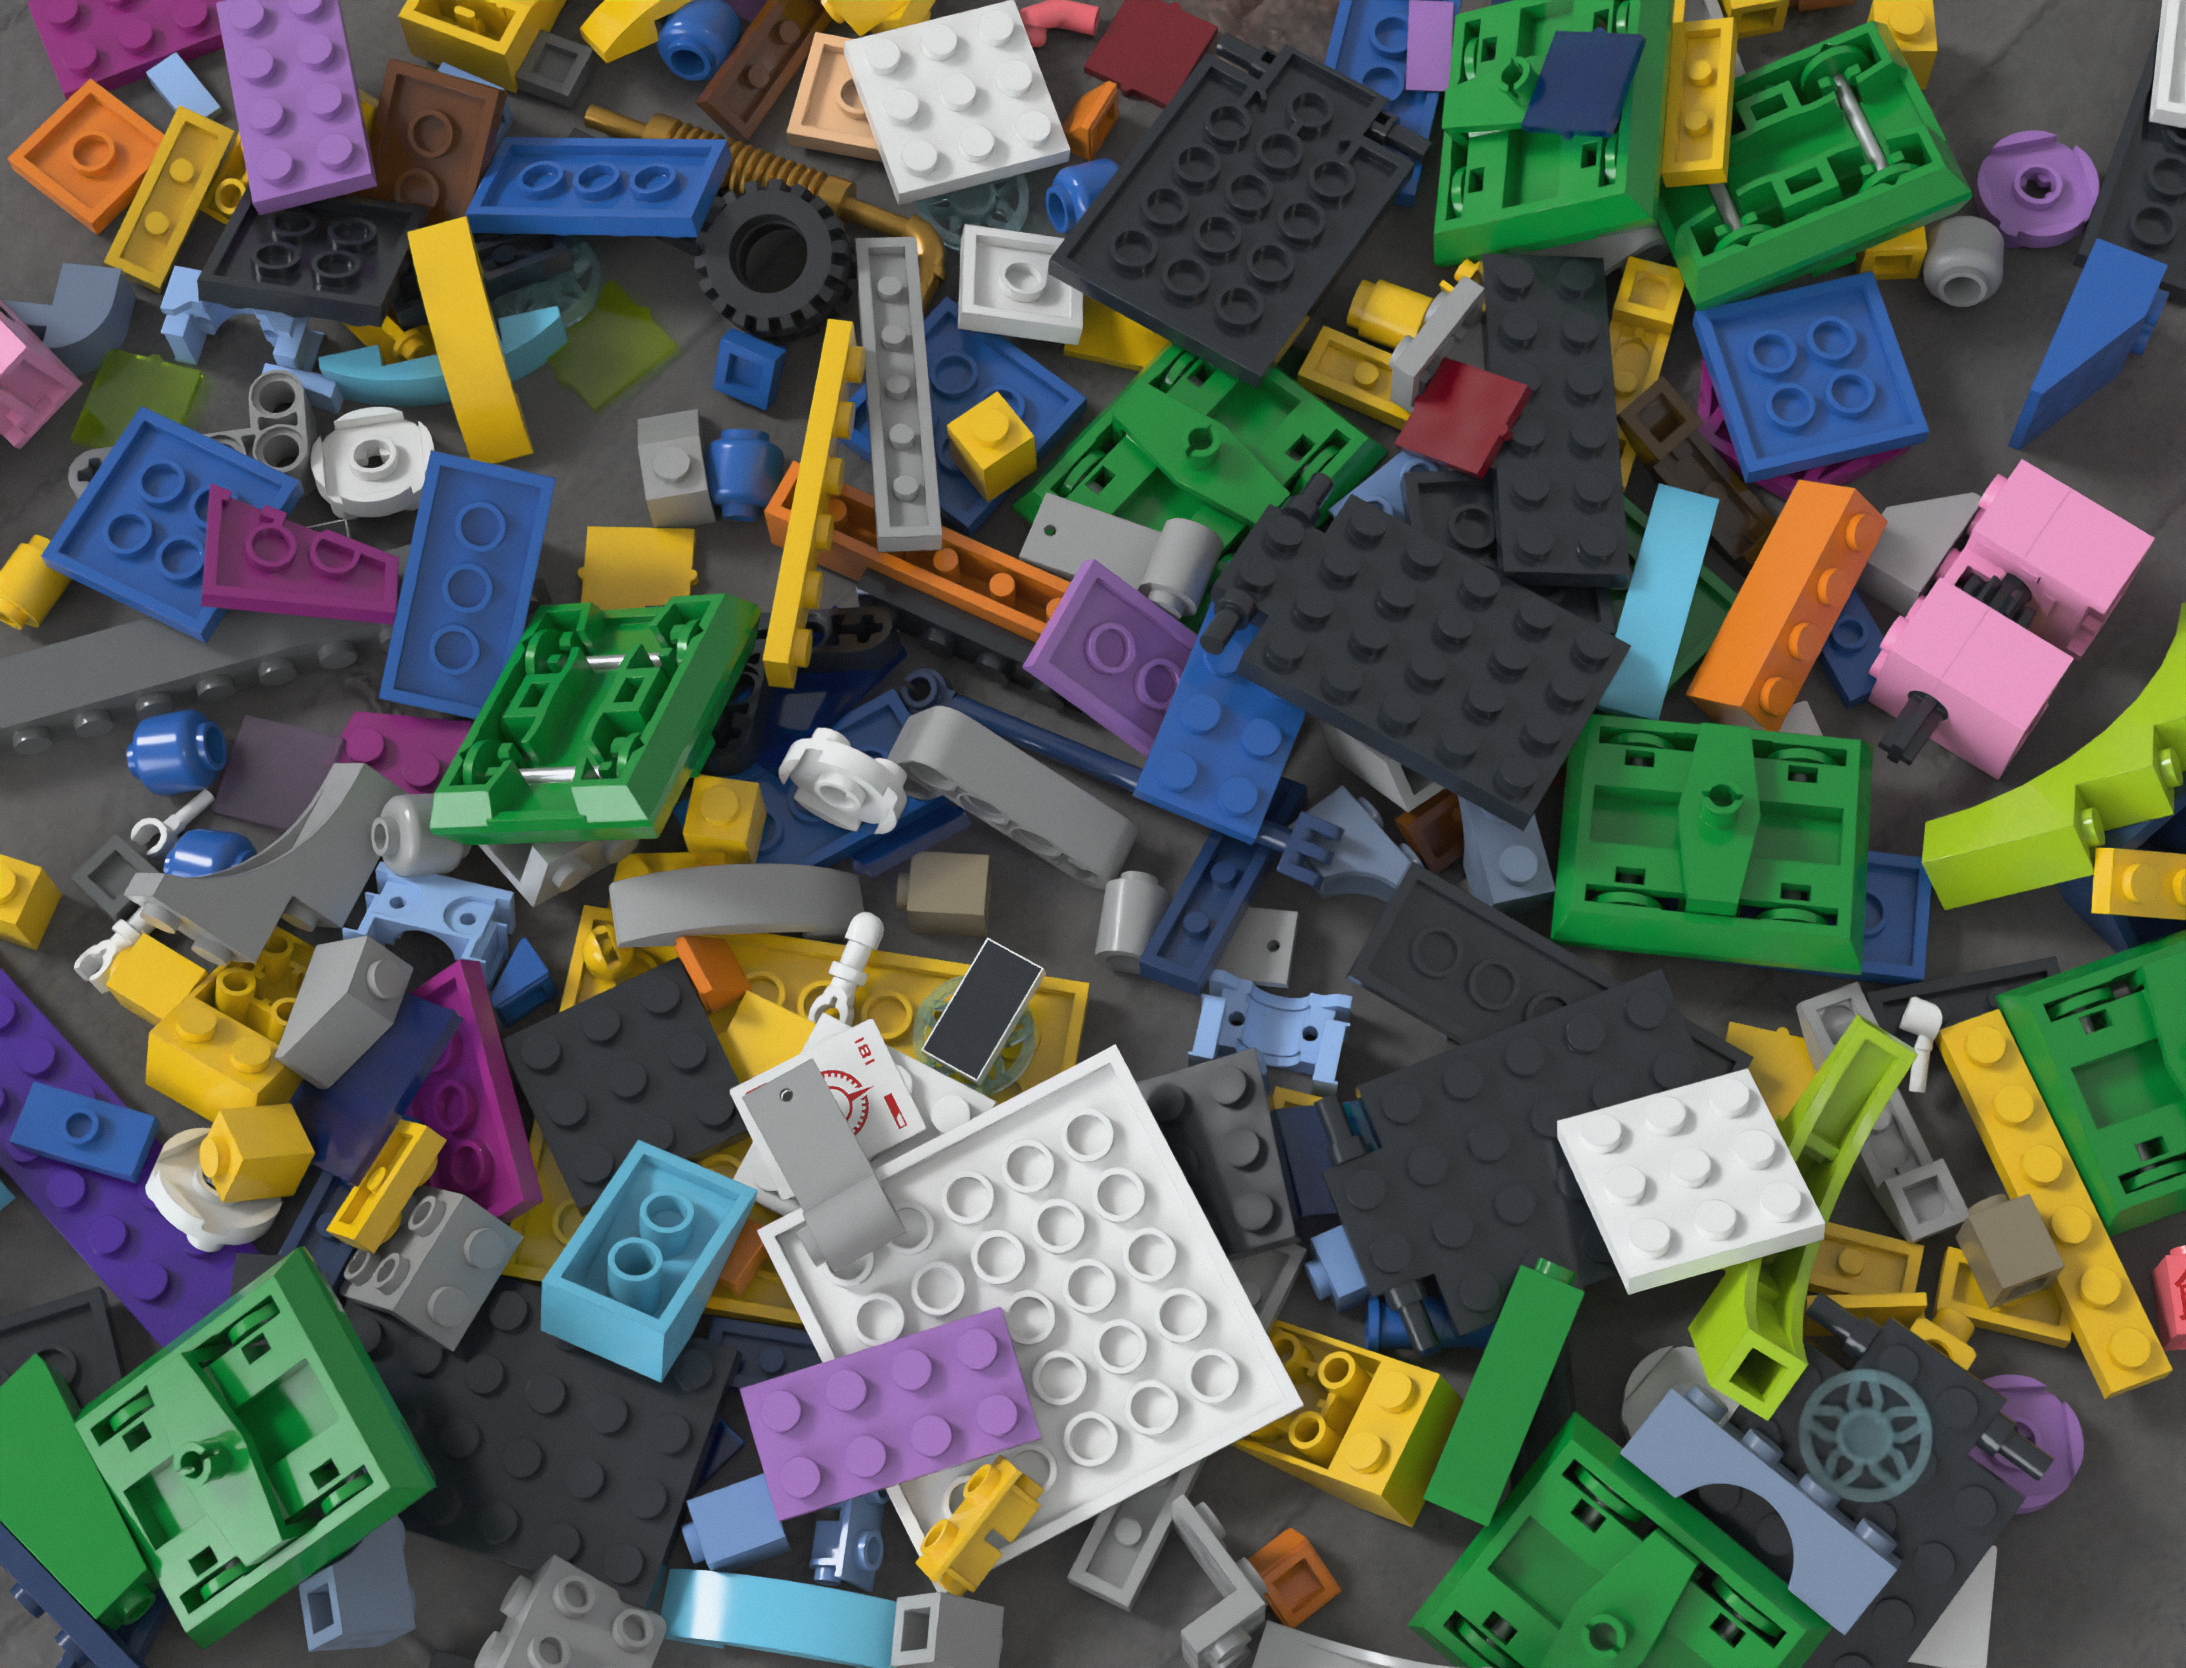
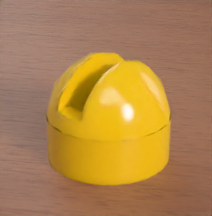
M608 924L599 926L587 934L582 946V956L587 969L593 976L601 980L613 981L624 977L631 971L636 960L635 947L617 948L615 928L613 925ZM610 938L619 958L609 964L606 963L603 950L599 944L600 941Z

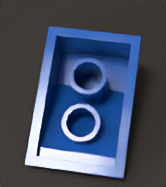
M2096 239L2030 389L2008 447L2018 451L2117 377L2121 373L2130 352L2142 356L2170 293L2158 288L2167 269V264L2102 239Z

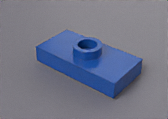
M1855 587L1817 657L1846 710L1868 701L1877 680L1868 673L1882 651L1879 647L1884 639Z
M34 1081L9 1142L16 1149L137 1183L161 1123L153 1115Z

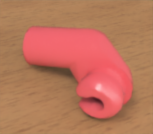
M1046 0L1022 8L1019 14L1031 46L1039 48L1046 43L1047 28H1058L1095 36L1099 25L1101 8L1070 0Z

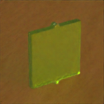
M612 279L562 318L568 341L546 359L547 363L558 373L557 379L559 384L562 386L569 385L597 413L674 352L677 347L651 319L650 309L646 306L639 307Z
M112 348L104 357L70 439L73 444L91 449L112 447L116 444L140 406L184 426L204 375L200 370L164 362L159 354L145 357Z

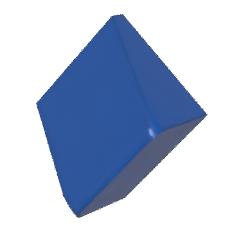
M526 938L520 940L490 997L491 1005L504 1028L515 1024L556 997L557 993H559L550 972Z

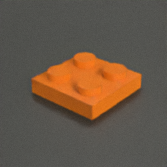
M90 78L7 159L17 174L98 236L134 200L164 134Z

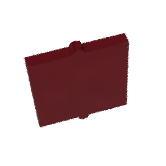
M1125 0L1084 65V73L1103 82L1111 81L1116 83L1117 88L1121 89L1123 97L1134 95L1165 109L1202 60L1218 34V26L1182 11L1181 5L1177 2L1169 5L1160 0Z
M1444 357L1423 394L1414 398L1415 408L1394 445L1399 450L1483 480L1504 441H1509L1513 437L1511 429L1533 390L1526 384Z

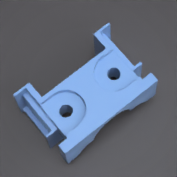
M174 266L160 309L163 314H167L161 334L165 335L175 355V361L197 365L207 334L215 335L219 326L233 316L253 314L260 320L259 324L267 341L271 342V345L275 347L273 356L277 365L313 371L325 334L308 330L307 324L310 317L295 318L280 312L252 308L233 309L223 304L199 301L197 279L202 271Z
M380 861L375 870L378 894L365 893L367 912L358 930L343 927V940L369 935L385 947L386 944L394 945L396 939H400L404 931L418 930L427 932L445 942L452 950L455 960L480 961L489 995L504 960H509L508 934L512 935L516 927L514 892L438 874L397 876L386 866L385 862Z
M1214 969L1209 979V995L1201 994V1015L1193 1051L1188 1052V1067L1217 1059L1218 1056L1224 1057L1256 1047L1264 1053L1266 1066L1313 1075L1311 1095L1325 1098L1337 1094L1338 1081H1335L1342 1044L1343 1042L1348 1043L1349 1020L1353 996L1310 993L1309 996L1303 998L1282 997L1261 990L1253 981L1240 979L1224 970ZM1240 1021L1243 1024L1241 1026H1233L1230 1023ZM1313 1036L1316 1040L1307 1041L1304 1037Z

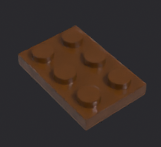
M389 58L369 141L377 186L358 191L357 197L426 206L428 226L465 217V213L491 164L508 91L403 60Z

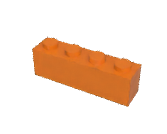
M1798 480L1685 694L1715 723L1746 726L1753 730L1779 732L1888 523L1856 488Z

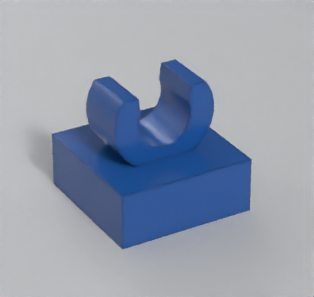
M731 328L720 340L712 389L767 411L778 397L787 347L782 345L777 347L758 339L759 336L752 333L746 334Z

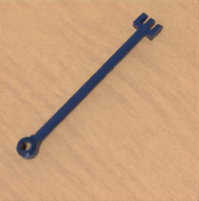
M918 668L911 671L904 678L915 687L922 682H929L931 686L929 696L922 701H915L914 691L905 686L900 688L899 697L907 711L912 715L934 706H945L955 709L977 721L1006 741L1131 792L1135 790L1143 770L1138 766L960 695L953 691L950 681L944 675L931 668ZM1301 811L1294 829L1264 818L1254 842L1283 853L1276 869L1278 873L1320 890L1325 877L1312 869L1303 868V863L1306 857L1330 866L1335 853L1313 844V840L1317 833L1330 841L1340 842L1345 829Z

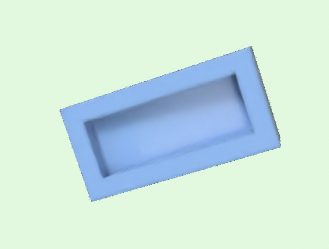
M177 52L146 72L151 85L174 112H176L180 105L211 120L223 113L219 104Z
M265 363L262 374L271 370H286L294 374L301 381L311 406L339 415L344 398L336 382L325 379L323 374Z

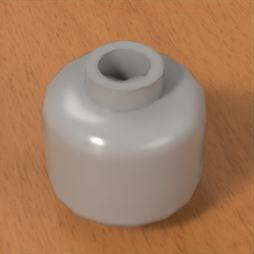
M1955 216L1941 221L1931 229L1926 238L1927 251L1923 266L1924 284L1929 292L1942 302L1956 307L1976 305L1994 295L2003 281L2004 239L1998 228L1987 220L1975 216Z
M434 793L393 796L384 805L380 817L376 818L373 822L371 829L373 849L377 855L382 856L386 866L397 876L449 874L460 864L461 859L468 855L471 849V845L435 836L429 829Z

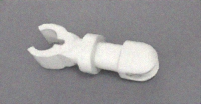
M141 906L127 921L120 918L112 927L115 934L110 939L91 946L75 962L74 970L85 982L90 981L101 994L110 991L105 984L110 979L111 966L119 953L128 946H134L143 932L149 935L156 928L140 917L143 909Z
M869 912L859 913L850 922L844 937L848 939L840 962L833 961L828 972L834 976L832 982L825 989L823 995L819 996L813 1003L809 1011L808 1020L817 1023L822 1012H826L830 1008H837L840 1013L839 1021L852 1027L856 989L858 986L864 987L869 975L863 973L872 949L877 951L884 932L882 921L874 914Z

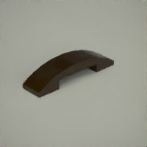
M1662 375L1617 415V422L1634 452L1657 485L1660 483L1720 499L1708 544L1743 577L1747 578L1777 520L1700 434L1697 428L1703 421Z

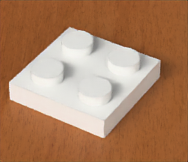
M965 224L960 250L958 329L1078 345L1083 330V293L1048 274L1049 259L1065 238Z

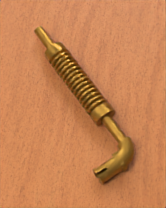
M591 104L587 109L584 126L615 138L727 140L732 161L720 185L723 193L733 190L739 196L746 193L744 183L757 180L762 186H769V179H783L788 186L793 187L797 183L808 188L816 197L819 196L837 214L845 226L847 222L889 237H916L923 319L938 286H943L948 274L944 270L947 258L944 242L933 225L916 214H912L908 218L856 199L857 185L855 182L833 174L828 176L825 171L817 172L814 167L807 168L805 164H797L791 159L786 161L783 156L776 157L774 153H766L761 148L755 149L750 144L745 146L741 141L735 142L733 138H725L722 134H714L711 130L704 131L700 126L694 127L688 122L683 124L680 119L661 112L655 113L647 124Z

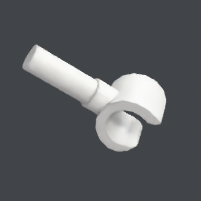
M204 789L164 822L156 818L142 819L132 829L131 840L141 846L148 843L155 834L161 833L158 844L152 847L147 855L156 861H165L167 854L179 840L177 835L185 829L188 823L212 804L215 798L207 789Z
M1915 996L1910 998L1899 1028L1918 1035L1914 1046L1918 1056L1911 1067L1909 1091L1925 1093L1930 1051H1932L1933 1041L1941 1027L1943 1017L1938 1006Z

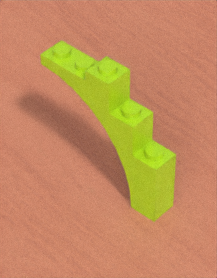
M2186 602L2181 604L2177 632L2161 667L2140 696L2104 732L2067 760L2026 784L1975 807L1925 822L1922 865L1944 910L2094 875L2095 849L2105 844L2104 831L2174 814L2175 787L2183 785L2182 772L2186 771Z
M1859 1014L1856 1015L1787 1117L1784 1119L1778 1115L1774 1121L1825 1221V1228L1840 1191L1866 1139L1894 1091L1918 1056L1914 1048ZM1821 1240L1725 1267L1726 1274L1688 1327L1709 1386L1767 1421L1772 1417L1808 1365L1803 1345V1313L1810 1275Z

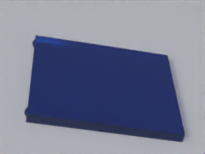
M405 992L394 1024L330 1088L320 1090L306 1079H303L288 1103L292 1104L315 1151L310 1164L342 1179L346 1185L358 1187L464 1018L454 1009H446Z

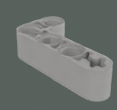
M271 370L256 378L250 387L248 397L250 428L202 435L298 479L304 489V493L301 496L303 498L316 487L310 464L311 450L317 440L316 417L301 381L294 374L286 370ZM293 403L284 412L272 413L279 405ZM114 446L92 449L83 452L74 459L69 467L68 480L77 499L80 498ZM297 457L291 465L276 468V465L283 459Z
M934 706L909 716L887 757V760L896 763L906 772L907 780L903 789L907 796L919 800H930L943 795L1072 878L1096 889L1106 890V884L1118 878L1139 835L1138 828L1129 819L969 716L949 707Z

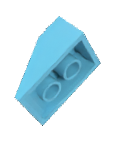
M638 1140L542 1280L541 1331L658 1382H662L693 1334L757 1199L758 1190Z

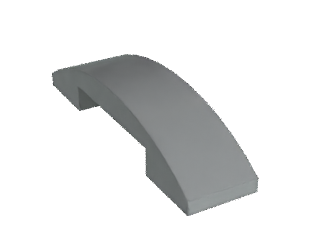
M762 863L702 866L632 877L612 882L609 886L617 948L674 946L676 944L675 939L683 935L802 932L803 939L848 940L844 937L850 922L856 915L864 912L858 875L836 869L808 865Z
M1858 982L1802 1001L1796 1006L1802 1033L1815 1073L1823 1065L1857 1014L1879 1026ZM1897 1087L1866 1139L1855 1163L1886 1215L1905 1240L1912 1244L1962 1225L1969 1216V1213L1944 1159L1933 1162Z

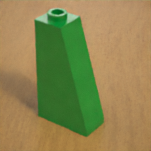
M1540 1257L1534 1269L1522 1264L1520 1265L1423 1499L1486 1527L1489 1526L1585 1291L1572 1286L1577 1273Z
M35 1353L0 1387V1521L97 1621L116 1631L123 1623L125 1625L134 1623L151 1608L156 1600L154 1592L160 1587V1584L74 1424L76 1413L80 1411V1408L64 1376Z

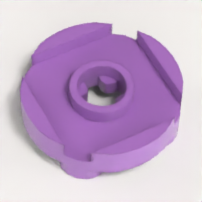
M2038 130L2011 134L2001 139L1991 149L1989 156L1981 164L1974 184L1973 195L1980 217L1998 228L2004 239L2005 247H2053L2069 241L2085 230L2099 194L2098 174L2086 152L2076 145L2071 150L2066 145L2055 142L2058 135ZM2027 180H2035L2038 187H2049L2051 192L2045 194L2044 199H2036L2028 196L2024 190Z
M2007 1374L1982 1380V1382L2008 1399L2000 1412L2017 1423L2015 1431L2053 1457L2054 1461L2041 1479L2036 1481L1999 1453H1996L1992 1458L1975 1445L1969 1452V1455L2026 1496L2025 1501L2015 1514H2025L2040 1510L2067 1490L2082 1464L2084 1440L2079 1420L2066 1401L2062 1404L2054 1394L2045 1390L2047 1387L2045 1384L2034 1378Z

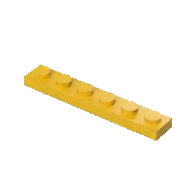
M828 319L762 660L769 686L794 689L798 667L807 668L811 658L813 633L812 630L805 629L809 609L818 610L822 599L823 572L816 571L819 553H829L833 541L834 515L827 514L830 495L840 496L844 482L845 460L844 458H838L841 439L850 440L854 429L855 403L848 402L851 384H861L865 370L866 349L865 347L857 346L854 326L851 321Z
M1996 1009L1939 1030L1935 1042L2010 1200L2030 1194L2065 1265L2051 1287L2104 1399H2109L2167 1377L2173 1369L2000 1010Z

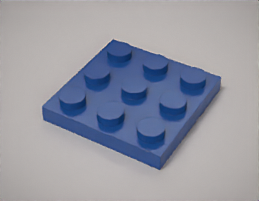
M1873 271L1720 305L1705 311H1695L1692 324L1746 484L1926 442L1929 429Z
M946 296L923 320L940 517L970 538L1022 480L987 503L951 459L947 424L998 391L1034 435L1036 461L1038 464L1087 410V398L1000 334L958 329L959 304ZM864 383L848 401L855 403L854 429L851 439H841V443L871 464Z
M140 406L42 553L41 558L48 568L207 644L229 610L201 606L210 483L232 491L231 498L261 510L264 505H268L287 513L286 519L303 495L304 489L298 479Z

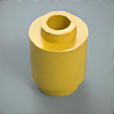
M1379 279L1376 284L1363 280L1352 300L1346 324L1358 329L1359 337L1395 350L1405 336L1410 335L1415 338L1426 324L1424 322L1425 315L1434 299Z
M34 535L28 544L20 543L0 571V620L17 630H21L25 624L39 627L72 581L71 578L46 566L41 555L51 540L40 535Z

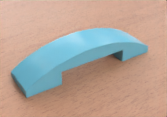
M558 306L498 319L502 338L500 342L512 382L538 369L569 344L567 331ZM374 345L318 357L319 368L324 378L337 383L344 399L388 407H417L451 402L437 354L387 365L379 346Z
M1658 484L1615 637L1630 644L1631 648L1596 710L1627 718L1659 720L1720 499Z
M670 1568L660 1614L667 1625L664 1639L722 1649L725 1648V1645L856 1666V1668H894L890 1666L897 1605L895 1601L828 1587L759 1576Z

